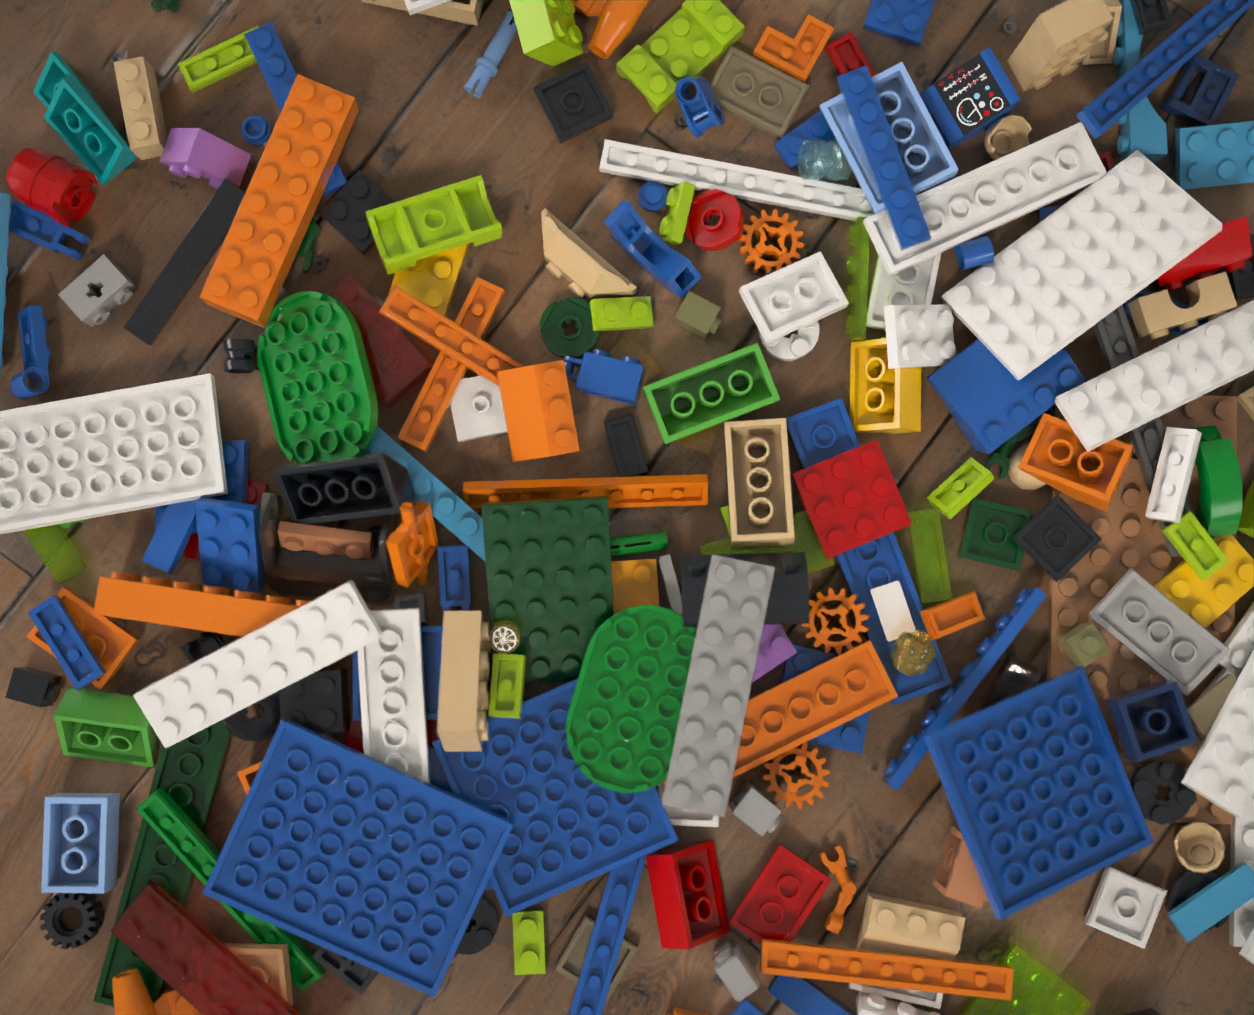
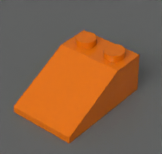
M1043 413L1022 458L1019 469L1080 502L1107 512L1132 458L1133 446L1113 439L1087 452L1067 421Z

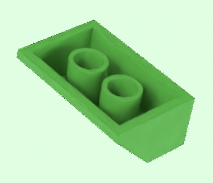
M67 688L54 714L63 755L154 768L159 737L134 696L91 691L89 689L76 690L75 688Z

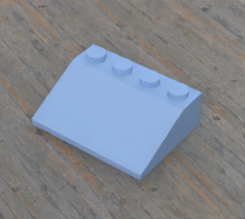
M903 62L872 77L915 195H919L954 179L959 169ZM841 93L822 103L819 107L876 214L885 210Z

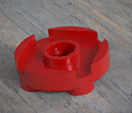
M713 189L702 192L693 199L685 233L702 251L724 249L742 237L744 212L740 203L732 195L724 193L722 190ZM716 214L720 218L715 226L707 225V222L711 221L712 215Z

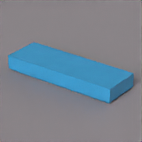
M1241 862L1168 912V917L1182 938L1190 942L1254 898V873L1247 863Z

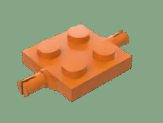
M419 500L413 508L412 503L404 502L399 507L402 522L395 531L391 532L386 542L397 585L408 588L415 578L419 585H426L427 581H430L427 572L428 563L437 551L439 542L430 503Z

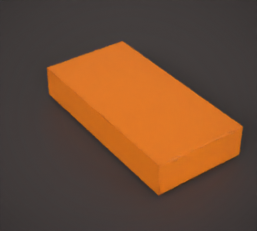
M975 590L920 611L930 640H936L985 620Z

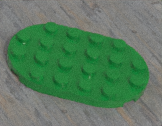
M312 291L292 294L284 298L272 309L264 335L260 334L258 341V367L278 444L288 459L295 461L299 465L363 456L373 440L379 411L359 326L350 310L331 295Z
M652 605L630 607L608 618L597 629L589 642L567 715L566 738L569 750L579 769L590 780L606 789L624 793H635L649 790L667 779L697 631L695 627H683V617L680 614L667 608Z

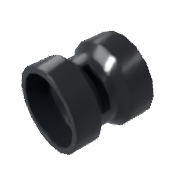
M239 338L224 340V351L228 356L224 361V371L228 373L255 372V362L251 359L252 353L255 351V341Z

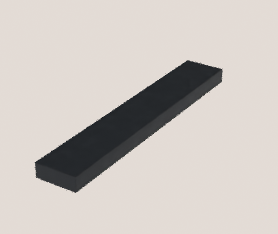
M225 178L124 326L126 330L147 345L154 343L226 238L246 193L244 190Z

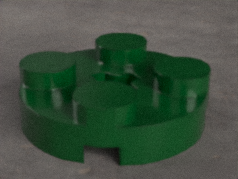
M566 298L550 304L540 320L541 338L547 349L558 357L564 358L568 356L580 359L584 356V352H590L599 340L600 331H593L590 304L579 298ZM575 321V328L578 332L576 334L572 333L570 336L565 335V329L562 328V325Z

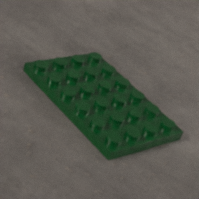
M607 496L482 503L491 638H493L494 631L501 627H506L515 633L517 639L515 646L512 641L507 643L504 641L503 649L508 650L509 646H514L509 651L498 650L494 646L492 639L493 653L525 655L524 683L577 679L589 642L594 633L608 618L614 615ZM504 628L500 629L502 636L505 634ZM507 630V632H506V634L508 633L507 636H509L510 634H512V632H511L510 630ZM498 631L495 632V636H498L500 638H494L495 643L501 641L499 639L503 638L498 634ZM511 635L510 637H508V638H510V639H508V640H515V636H514V635ZM498 643L497 647L501 649L502 644Z

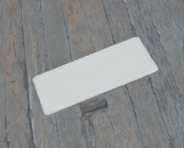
M899 581L870 590L887 641H893L916 633Z

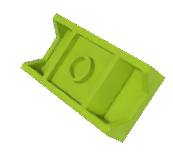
M685 0L682 3V8L641 46L637 44L616 64V72L620 77L629 79L646 97L652 110L658 114L676 98L675 87L678 81L682 78L701 75L729 49L730 45H733L743 36L745 26L720 0Z
M481 175L366 211L367 222L387 275L417 266V260L469 243H472L475 247L502 238V226L494 216Z

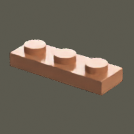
M280 521L277 530L280 546L290 551L306 550L314 551L321 555L337 554L345 555L352 559H372L374 545L372 533L284 521Z

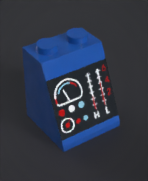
M990 47L919 94L949 151L986 131L988 126L998 118L1009 115L1021 100Z

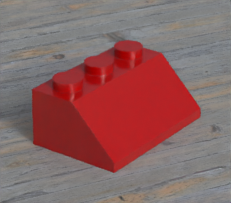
M1244 216L1223 223L1222 231L1153 281L1156 291L1167 289L1169 293L1183 288V282L1194 278L1195 281L1214 275V272L1225 268L1227 273L1246 267L1245 262L1253 257L1247 217Z
M713 840L668 847L645 855L662 948L691 949L730 932Z

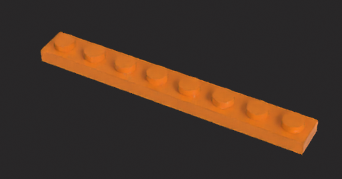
M707 474L463 482L464 502L475 512H482V503L607 496L608 508L708 505Z
M762 939L759 972L762 974L1011 1000L1014 968L1009 965Z

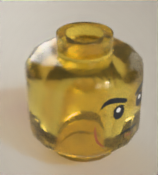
M915 629L914 633L910 631L902 632L890 652V657L894 661L892 666L910 677H914L915 674H924L937 651L930 642L932 637L920 629Z

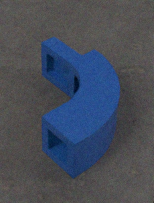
M623 200L603 222L613 234L612 238L622 250L654 280L682 299L701 279L702 276L690 260L664 243L648 227L629 202Z

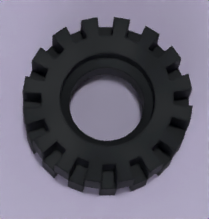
M60 893L51 898L50 902L43 907V910L46 912L40 915V920H45V923L40 925L41 931L47 929L48 932L44 936L45 939L49 940L52 938L54 941L51 945L57 947L61 944V949H68L70 947L74 949L91 940L99 933L97 930L103 925L100 919L104 917V911L99 912V908L103 906L101 901L98 903L94 901L97 897L94 893L87 895V893ZM67 907H75L82 913L83 922L77 930L66 928L62 922V913Z

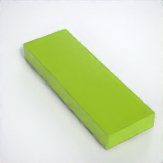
M259 25L178 63L190 90L194 93L257 63L244 34L259 28Z

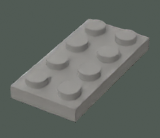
M1132 568L1089 612L1091 618L1164 678L1170 681H1177L1180 691L1186 696L1231 652L1229 647Z

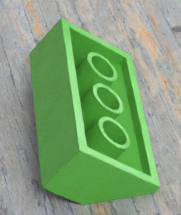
M758 343L643 387L644 397L665 445L780 401Z

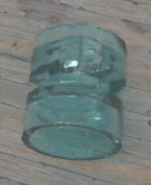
M805 140L799 149L798 170L802 179L820 180L824 177L827 181H846L849 178L852 169L837 141H828L826 143L824 140Z

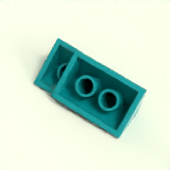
M56 50L52 51L33 93L47 107L44 119L95 177L105 185L138 157L129 149L126 137L70 63Z

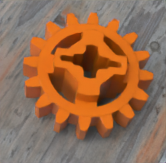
M777 209L773 210L771 216H767L766 211L761 210L760 219L752 215L749 219L751 226L743 225L742 229L746 235H742L738 242L745 245L739 249V254H747L744 261L745 265L752 262L755 264L753 272L756 273L760 268H763L766 276L771 270L777 271L782 269L783 266L791 265V260L799 261L801 255L796 251L803 250L804 243L797 240L802 238L803 231L795 232L794 229L798 222L795 220L789 223L787 221L789 216L787 212L781 218L778 217ZM768 225H777L779 228L769 227ZM753 233L756 234L755 237L758 240V244L755 246V248H752L751 245V237ZM788 237L791 242L789 253H787V248L784 246V241ZM775 239L777 243L775 247L773 245L767 247L765 245L766 240L772 241ZM762 258H771L774 261H766Z
M830 587L828 596L821 590L817 592L818 601L813 598L809 599V605L812 607V609H809L810 621L809 624H802V626L810 627L811 631L807 633L806 638L814 636L817 639L814 643L815 648L824 644L825 653H829L835 647L837 654L843 653L844 646L849 650L855 647L853 640L859 643L863 642L864 638L860 635V632L869 631V627L864 625L863 621L869 619L870 615L862 614L861 612L866 606L865 602L860 604L855 602L858 594L855 593L848 597L847 588H842L839 594H836L835 588ZM830 600L842 601L838 607L834 608L825 604V602ZM852 610L855 614L856 625H853L850 620V612ZM839 614L841 616L839 622L842 626L837 625L833 627L831 625L833 619L830 615ZM817 616L821 618L822 628L820 631L816 622ZM833 634H841L847 637V639L840 641L829 638Z
M803 743L801 749L795 747L772 758V764L764 763V768L770 771V774L763 776V781L771 782L766 791L767 793L774 791L777 793L774 798L776 803L784 799L786 800L785 808L788 809L791 803L794 802L798 810H801L802 802L806 801L812 807L814 806L812 797L823 798L824 795L819 789L820 787L828 788L829 783L824 781L823 777L830 775V770H822L821 766L827 760L825 758L819 760L816 758L819 751L817 748L810 753L807 751V743ZM796 755L794 762L788 765L779 764L784 758ZM807 759L815 766L817 776L808 771L805 765ZM795 768H800L801 775L807 779H799L797 784L791 782L792 777L785 772H794ZM775 775L784 779L787 785L785 793L777 785ZM804 786L814 787L806 795L796 796L797 791Z

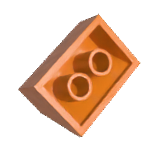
M564 360L496 372L513 462L580 451Z

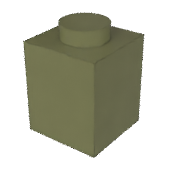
M688 291L674 317V323L706 339L709 332L712 334L716 333L723 319L718 316L721 307Z
M1082 623L1057 639L1074 666L1086 667L1111 650L1093 623Z

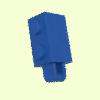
M594 350L593 353L584 352L583 360L568 356L564 357L567 381L575 382V387L580 393L634 406L638 405L646 374L644 365H640V360L626 356L622 360L611 358L610 353L602 350ZM574 366L580 367L578 376L572 374Z

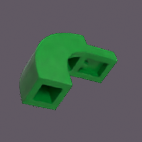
M1215 425L1190 428L1202 433L1195 459L1200 482V497L1195 516L1210 537L1236 534L1241 520L1243 493L1239 464L1233 445L1229 438L1222 439Z

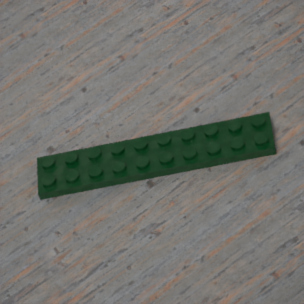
M223 720L166 749L162 744L149 792L150 796L162 787L204 835L232 735L225 727ZM142 818L93 1002L114 1007L112 977L125 971L138 969L153 1002L163 993L194 873L144 818Z

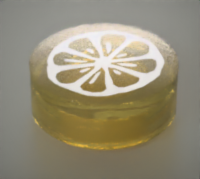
M500 621L493 625L489 633V643L492 649L501 654H508L516 650L520 643L519 628L510 621Z

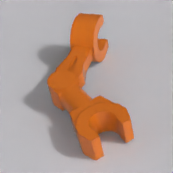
M836 844L833 846L837 853L835 860L829 861L825 852L819 853L820 861L832 874H835L841 889L838 893L836 905L827 916L823 926L826 930L838 935L843 925L844 912L856 893V886L845 869L847 863L844 850Z

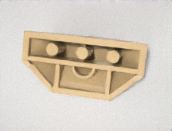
M546 208L541 212L544 257L548 263L545 267L558 279L562 275L570 282L568 287L580 298L585 295L588 299L593 300L599 298L633 297L636 294L637 287L552 215L551 212Z

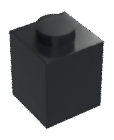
M16 667L13 670L5 698L37 707L53 706V702L57 701L61 692V685L59 684L61 676L30 667Z

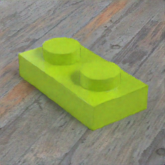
M686 181L673 186L666 198L668 210L666 217L663 218L660 224L659 233L662 234L661 240L669 247L681 244L683 241L695 185Z
M650 296L599 298L590 301L593 331L645 329L654 326Z
M970 457L935 489L927 499L933 507L951 520L994 480L993 474Z
M1191 511L1181 515L1180 523L1172 522L1162 530L1200 580L1207 579L1229 562Z
M493 653L489 717L521 719L526 667L525 655Z
M544 908L520 910L512 914L515 975L546 974Z

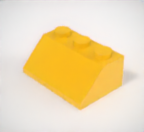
M886 338L851 342L849 419L855 433L896 434L921 432L922 367L889 369Z

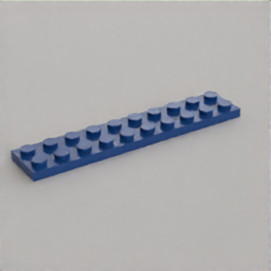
M842 398L786 418L787 431L802 469L860 446ZM894 532L836 555L850 595L858 594L855 602L857 604L865 602L866 604L861 610L862 614L870 615L869 619L863 621V624L869 627V631L865 632L867 639L871 640L898 697L891 700L892 704L897 705L952 684L936 640H930L920 614L923 607ZM899 581L916 633L893 641H887L870 590ZM909 646H913L917 651L914 655H910V651L913 649ZM920 653L928 654V657L926 655H923V660L919 659V657L921 656Z

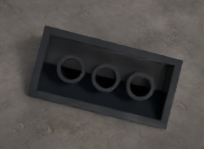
M384 453L278 467L273 470L292 523L312 524L401 513L399 507L402 506V503H411L416 497L407 468Z
M805 552L716 554L718 556L775 567L763 625L809 624V581ZM681 555L683 627L698 626L712 555Z

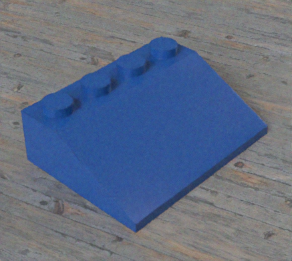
M979 339L975 340L926 377L974 450L990 454L1055 405L1054 401L1057 396L1086 381L1070 355L1063 348L1018 381Z

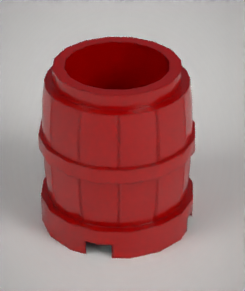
M36 147L25 148L17 153L8 167L6 185L11 194L27 204L31 209L49 215L52 220L66 227L71 226L69 222L72 220L77 223L81 221L89 212L95 200L96 194L91 192L92 184L97 186L95 175L80 166L72 165L57 154H52Z

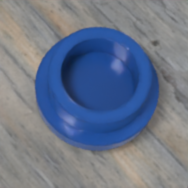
M253 115L246 118L242 123L241 134L250 145L260 146L269 140L272 128L267 119L259 115Z
M650 181L642 185L638 193V201L642 208L650 212H656L664 208L668 195L667 189L663 184L656 181Z

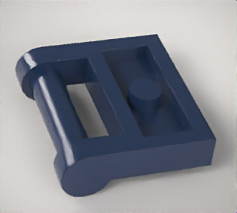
M1195 54L1183 64L1184 68L1170 96L1164 99L1161 109L1168 114L1177 115L1197 126L1213 125L1239 75ZM1195 71L1203 73V76L1187 105L1181 102V99Z

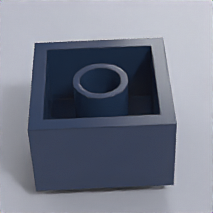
M1161 680L1106 699L1127 759L1140 762L1198 742L1177 681Z

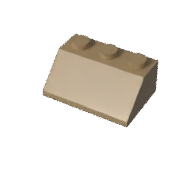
M867 892L856 949L955 959L960 950L966 918L957 910Z

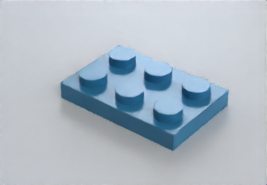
M1254 120L1175 128L1176 184L1184 190L1253 183Z

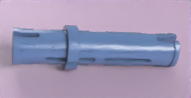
M511 11L506 12L482 58L477 59L475 63L476 69L464 86V90L471 94L475 85L478 84L473 94L476 98H481L490 78L496 76L498 72L497 66L517 33L515 20L510 25L513 20V12Z

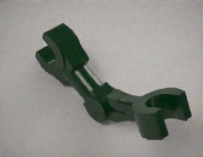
M314 218L310 222L291 266L294 267L295 261L298 258H304L305 264L302 271L309 273L312 269L314 256L312 248L315 240L318 239L321 233L320 227Z
M1039 423L1021 429L1000 445L997 452H994L984 464V467L990 471L992 465H998L1001 468L998 479H1004L1009 471L1010 458L1008 456L1015 442L1032 437Z

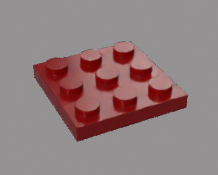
M877 439L791 474L825 559L912 525Z

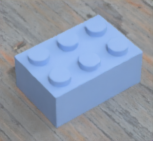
M56 793L45 797L41 893H106L117 887L120 793Z

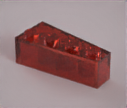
M351 272L328 293L341 301L354 316L362 336L374 387L383 405L391 408L429 375L433 365L398 324L379 313L382 305L363 282Z

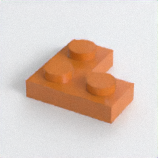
M809 14L795 39L767 26L753 51V56L805 83L830 39L834 27Z

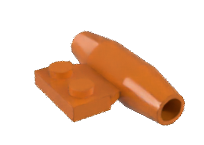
M572 0L575 11L587 17L599 16L588 43V48L595 55L603 59H608L631 33L650 1Z
M138 969L125 971L112 977L115 1015H205L204 1009L201 1007L198 986L194 980L164 991L153 1002Z

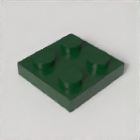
M973 498L969 503L958 557L1020 571L1024 550L1011 538L1031 520L1033 511Z

